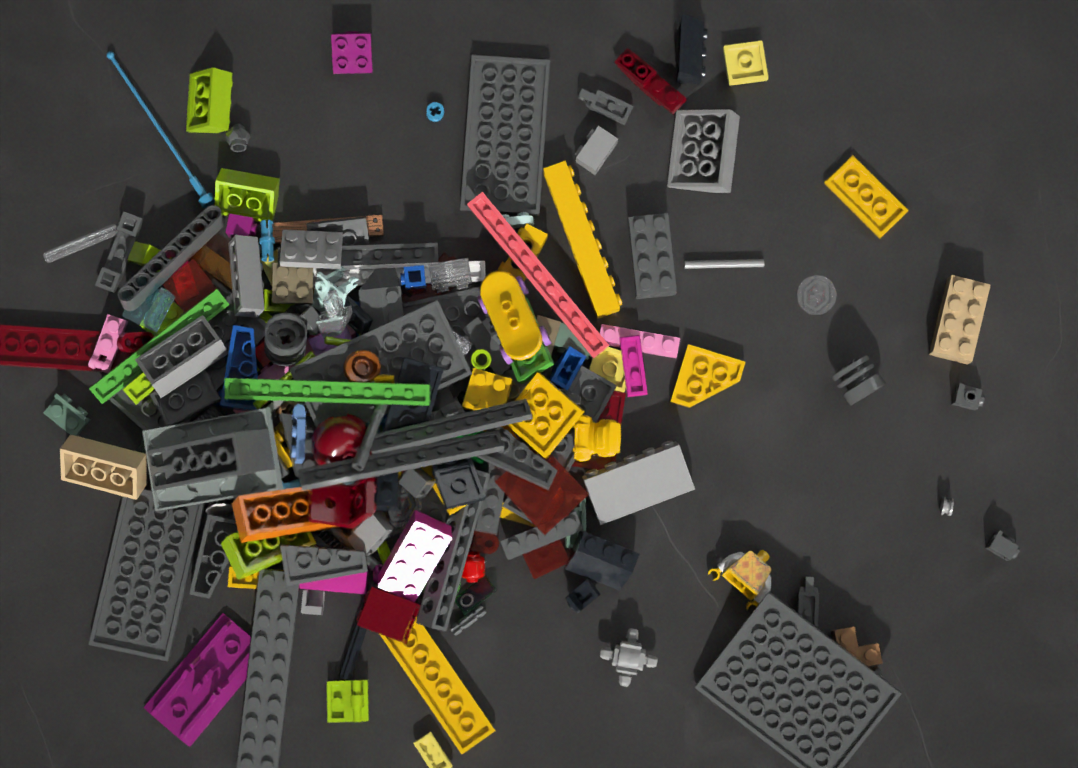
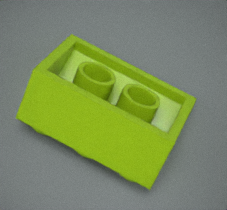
M209 68L190 74L187 132L220 133L229 130L231 88L233 84L231 72Z
M221 168L215 180V206L219 207L222 215L229 216L230 213L252 217L258 222L266 220V223H268V220L274 221L280 179Z

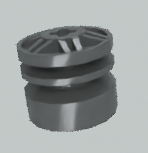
M291 313L277 314L269 319L265 326L264 351L267 358L279 366H291L297 364L304 357L307 342V327L304 321Z
M868 355L847 363L832 377L834 382L840 378L844 379L837 386L838 388L848 385L849 390L843 396L850 406L886 384L880 373L869 375L868 372L874 367L873 363L864 367L863 364L870 360Z

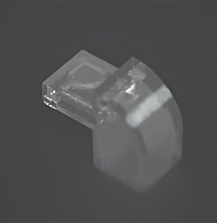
M336 290L329 291L324 298L323 304L326 311H322L316 321L324 339L325 336L335 337L340 335L352 317L351 306L343 307L341 297L338 296Z

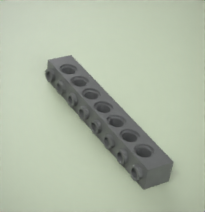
M476 470L485 493L490 474ZM483 501L468 504L452 515H449L447 512L444 523L451 526L452 539L428 579L416 621L417 624L441 631L447 630Z

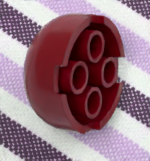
M350 414L336 418L332 416L320 423L311 438L312 453L317 464L324 465L354 459L367 430V424L359 417Z

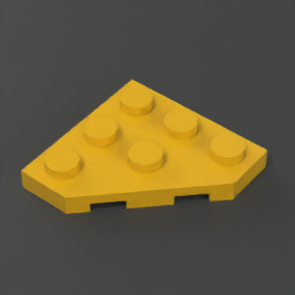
M688 344L670 402L690 408L740 381L745 362Z

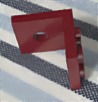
M374 477L360 479L351 486L335 484L310 489L308 492V522L352 529L374 515L376 510V503L374 502L376 483H374ZM325 499L332 502V509L325 505Z

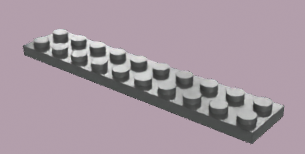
M268 569L259 571L237 768H279L300 584L286 586L284 571Z

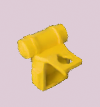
M581 415L573 425L574 448H572V451L574 452V459L579 462L588 461L591 459V455L598 454L601 457L615 456L616 453L620 452L621 424L615 420L602 419L599 423H595L590 416Z

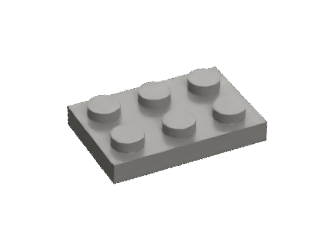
M283 230L280 266L341 269L343 232Z

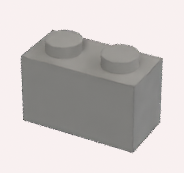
M600 126L596 130L592 129L586 137L587 143L585 146L581 145L575 153L577 156L576 163L596 175L618 143V138Z
M375 511L374 515L351 530L352 534L347 540L355 550L365 551V556H369L395 531L396 526L383 511Z

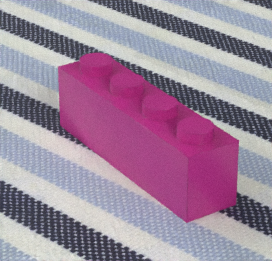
M369 570L359 574L301 583L300 589L366 594Z

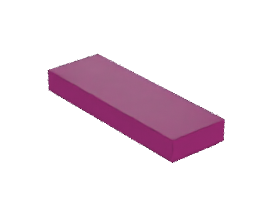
M640 335L620 337L619 342L627 397L648 395Z

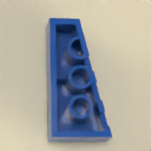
M233 325L220 407L241 411L258 410L253 405L256 400L225 399V378L258 379L253 328Z

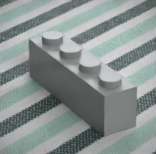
M235 235L228 243L234 315L258 318L264 311V281H262L261 277L263 265L260 263L261 246L258 244V237Z

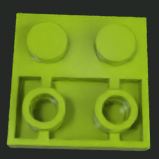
M368 680L327 681L328 723L369 721Z

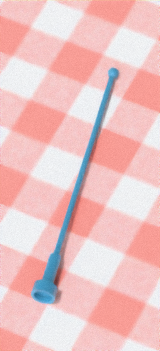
M109 51L107 58L112 60L190 177V183L200 196L198 202L202 208H207L214 204L215 197L213 194H207L197 177L192 175L114 58V53Z

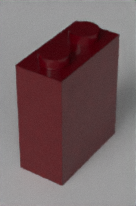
M372 587L365 595L364 601L366 603L363 610L361 609L358 613L357 625L407 644L421 605Z

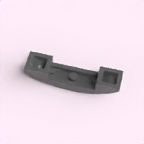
M123 211L117 227L118 233L106 264L101 268L95 286L113 293L116 291L129 264L127 259L134 242H137L143 218Z

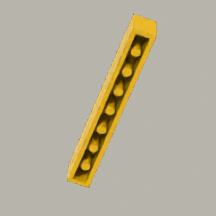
M566 161L543 168L545 180L596 318L599 319L619 312L622 301L619 294L614 293L613 287L615 282L612 275L608 276L606 268L609 267L606 258H601L599 250L602 248L599 239H594L592 232L595 229L592 221L587 220L586 213H588L585 202H581L578 196L581 195L578 183L574 184L573 182L574 172L571 165L567 166Z

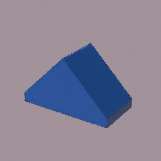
M568 346L553 365L550 381L562 389L568 390L586 356Z

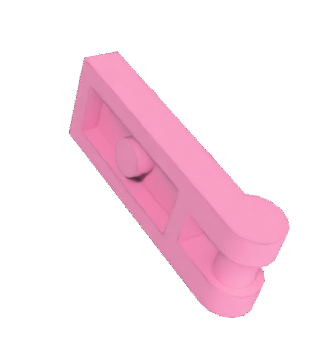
M107 314L88 367L102 369V372L105 373L110 372L118 351L117 339L120 334L124 333L128 323L127 320ZM101 355L107 357L105 361L99 360Z

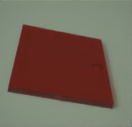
M531 448L532 452L538 454L558 470L549 490L508 471L501 475L495 483L545 536L589 494L552 454L548 458H544L535 449Z

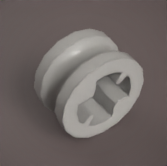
M942 497L940 503L941 515L947 513L948 516L952 515L953 498L947 500L946 497Z

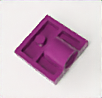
M347 31L331 34L333 74L373 73L371 32Z

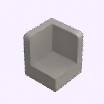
M303 589L301 613L323 615L325 591Z

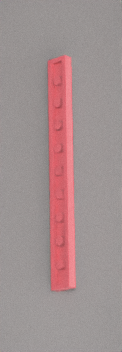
M481 192L467 203L469 209L594 359L609 347L605 339L486 195Z

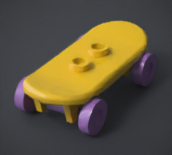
M494 271L488 274L482 281L480 295L477 296V299L484 313H488L502 345L499 346L504 360L507 364H511L513 359L525 360L534 356L539 351L542 340L546 346L552 343L544 326L538 327L524 296L529 291L520 275L514 277L506 271Z

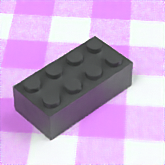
M668 213L628 217L636 299L675 296L677 289Z

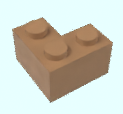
M855 627L831 631L832 639L865 665L883 664L879 643L858 646Z

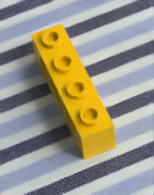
M527 223L524 228L520 227L517 233L524 243H529L532 246L531 251L538 257L548 238V234ZM508 257L506 263H501L498 271L509 272L514 277L520 275L525 282L526 276L520 269L512 267L513 261L510 257Z

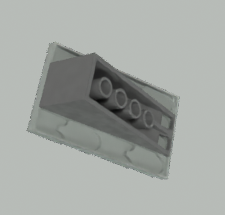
M270 408L143 431L155 511L283 489Z

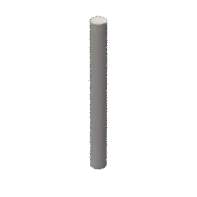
M764 259L684 261L685 269L764 267Z

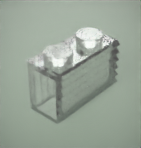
M468 258L428 264L432 290L436 289L437 292L449 291L448 287L454 286L457 289L468 288V284L472 283Z

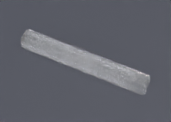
M115 224L109 225L43 253L44 259L47 263H50L116 236L118 233L117 226Z

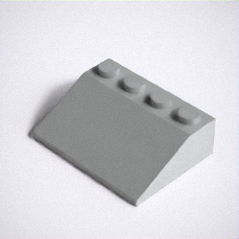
M731 109L677 110L667 187L711 193H731L740 116Z

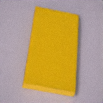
M853 155L824 182L879 238L909 211Z

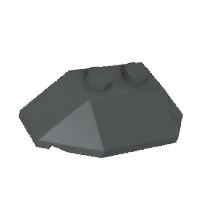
M375 269L358 290L360 308L373 319L368 332L404 316L401 286L396 269Z

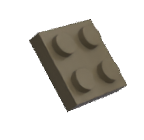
M273 263L272 303L313 304V268L282 267L280 263Z

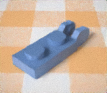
M297 404L292 410V420L295 422V425H292L291 435L295 437V445L291 446V458H295L294 464H302L305 459L306 412L302 404Z

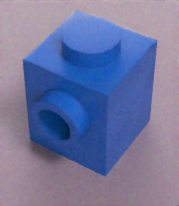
M424 265L404 267V273H400L401 285H406V290L426 288Z

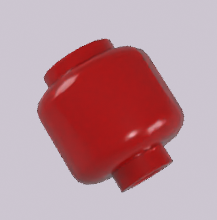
M468 552L462 578H465L466 582H478V579L485 575V558L479 552Z

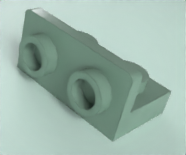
M56 393L54 395L55 399L44 411V414L67 433L78 436L91 420L87 417L88 412L80 406L74 407L71 404L73 400L64 393L62 396Z

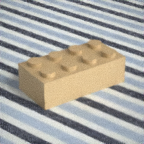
M955 275L947 278L929 355L967 365L973 361L990 284Z
M71 434L60 448L61 480L136 500L146 487V454Z

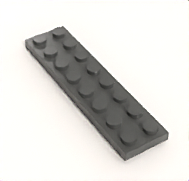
M581 366L568 390H570V394L581 396V405L578 406L584 410L582 415L590 416L592 421L596 423L617 385ZM573 426L548 458L541 456L535 449L533 451L558 470L549 490L519 477L503 504L504 508L536 526L539 525L575 461L574 452L572 451V448H574Z

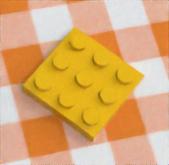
M537 372L515 400L527 398L532 419L508 424L507 426L541 456L548 458L584 413V410L546 377Z

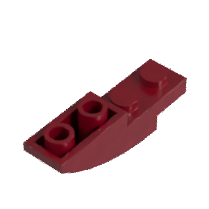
M629 48L614 61L637 87L659 106L662 105L672 114L685 103L686 97L661 78L655 69Z

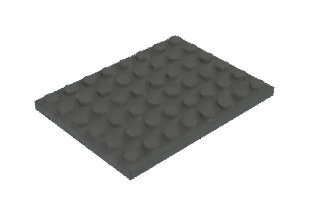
M771 592L766 594L695 686L703 695L799 768H843L902 694L900 690Z

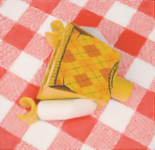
M760 550L757 555L752 551L746 554L743 552L730 554L718 564V568L709 570L708 575L712 571H716L718 576L713 580L716 581L720 578V573L724 572L722 576L748 599H754V601L746 604V609L748 610L750 605L757 607L771 590V576L769 574L772 569L766 564L770 556L764 550Z

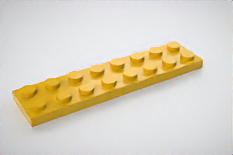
M417 617L407 644L380 634L461 754L496 731L426 628L416 623Z

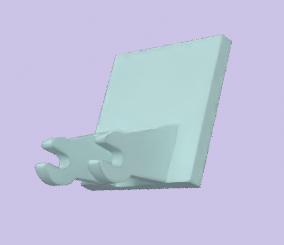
M342 266L341 269H336L326 276L322 272L317 273L312 304L313 307L337 326L341 325L346 295L358 285L355 282L359 280L353 276L348 282L339 287L335 286L334 283L344 276L342 271H345V268Z

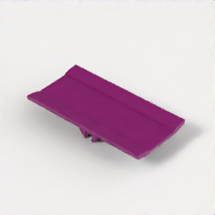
M222 613L143 708L181 741L191 747L246 681L252 637L227 615Z

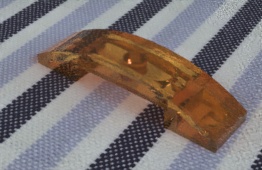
M207 246L201 247L190 260L232 290L230 263Z

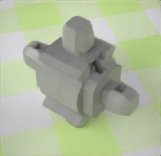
M629 628L626 635L628 640H621L620 645L615 644L614 650H611L610 647L601 648L600 657L606 660L611 658L612 665L616 666V672H622V675H619V684L622 686H629L632 678L630 674L637 675V670H643L644 664L646 667L657 666L658 658L649 654L645 656L646 650L641 649L642 644L636 642L639 635L638 629Z

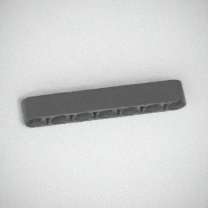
M212 205L203 210L120 288L118 298L125 310L133 311L137 309L222 229L224 219L219 207Z

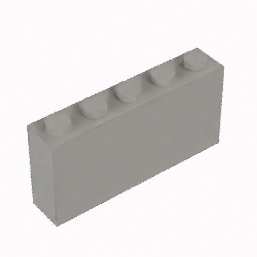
M666 441L661 444L662 447L645 449L642 451L643 454L638 456L629 455L623 458L624 461L610 462L605 465V468L598 471L597 469L589 470L586 472V475L582 476L600 525L695 490L680 445L676 441Z

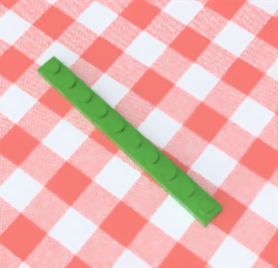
M225 378V399L430 405L431 384Z

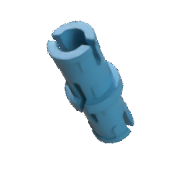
M262 220L260 222L261 238L259 239L260 244H262L261 260L267 262V254H269V262L274 261L273 244H275L273 221L268 220V228H266V220Z

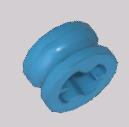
M437 102L429 104L427 107L428 119L434 122L441 120L444 116L443 106ZM439 108L440 115L432 116V111L430 110Z

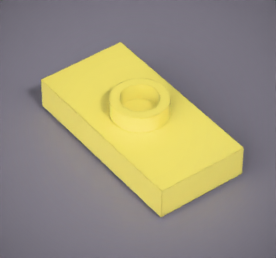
M431 732L413 743L429 768H451L453 766Z

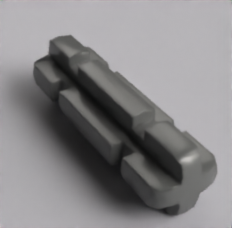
M478 605L474 608L473 612L470 611L458 623L453 624L450 630L455 636L460 634L463 629L476 622L478 617L484 616L486 610L482 605Z

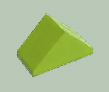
M134 242L127 260L145 266L161 250L149 244Z

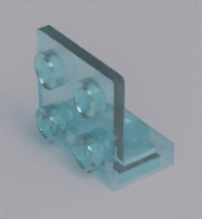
M161 287L137 309L133 311L124 310L122 316L158 332L175 296Z

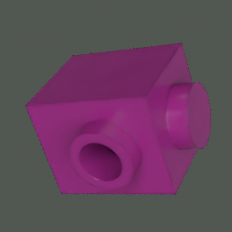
M229 213L225 233L228 237H234L235 235L253 237L257 233V224H255V220L252 217Z

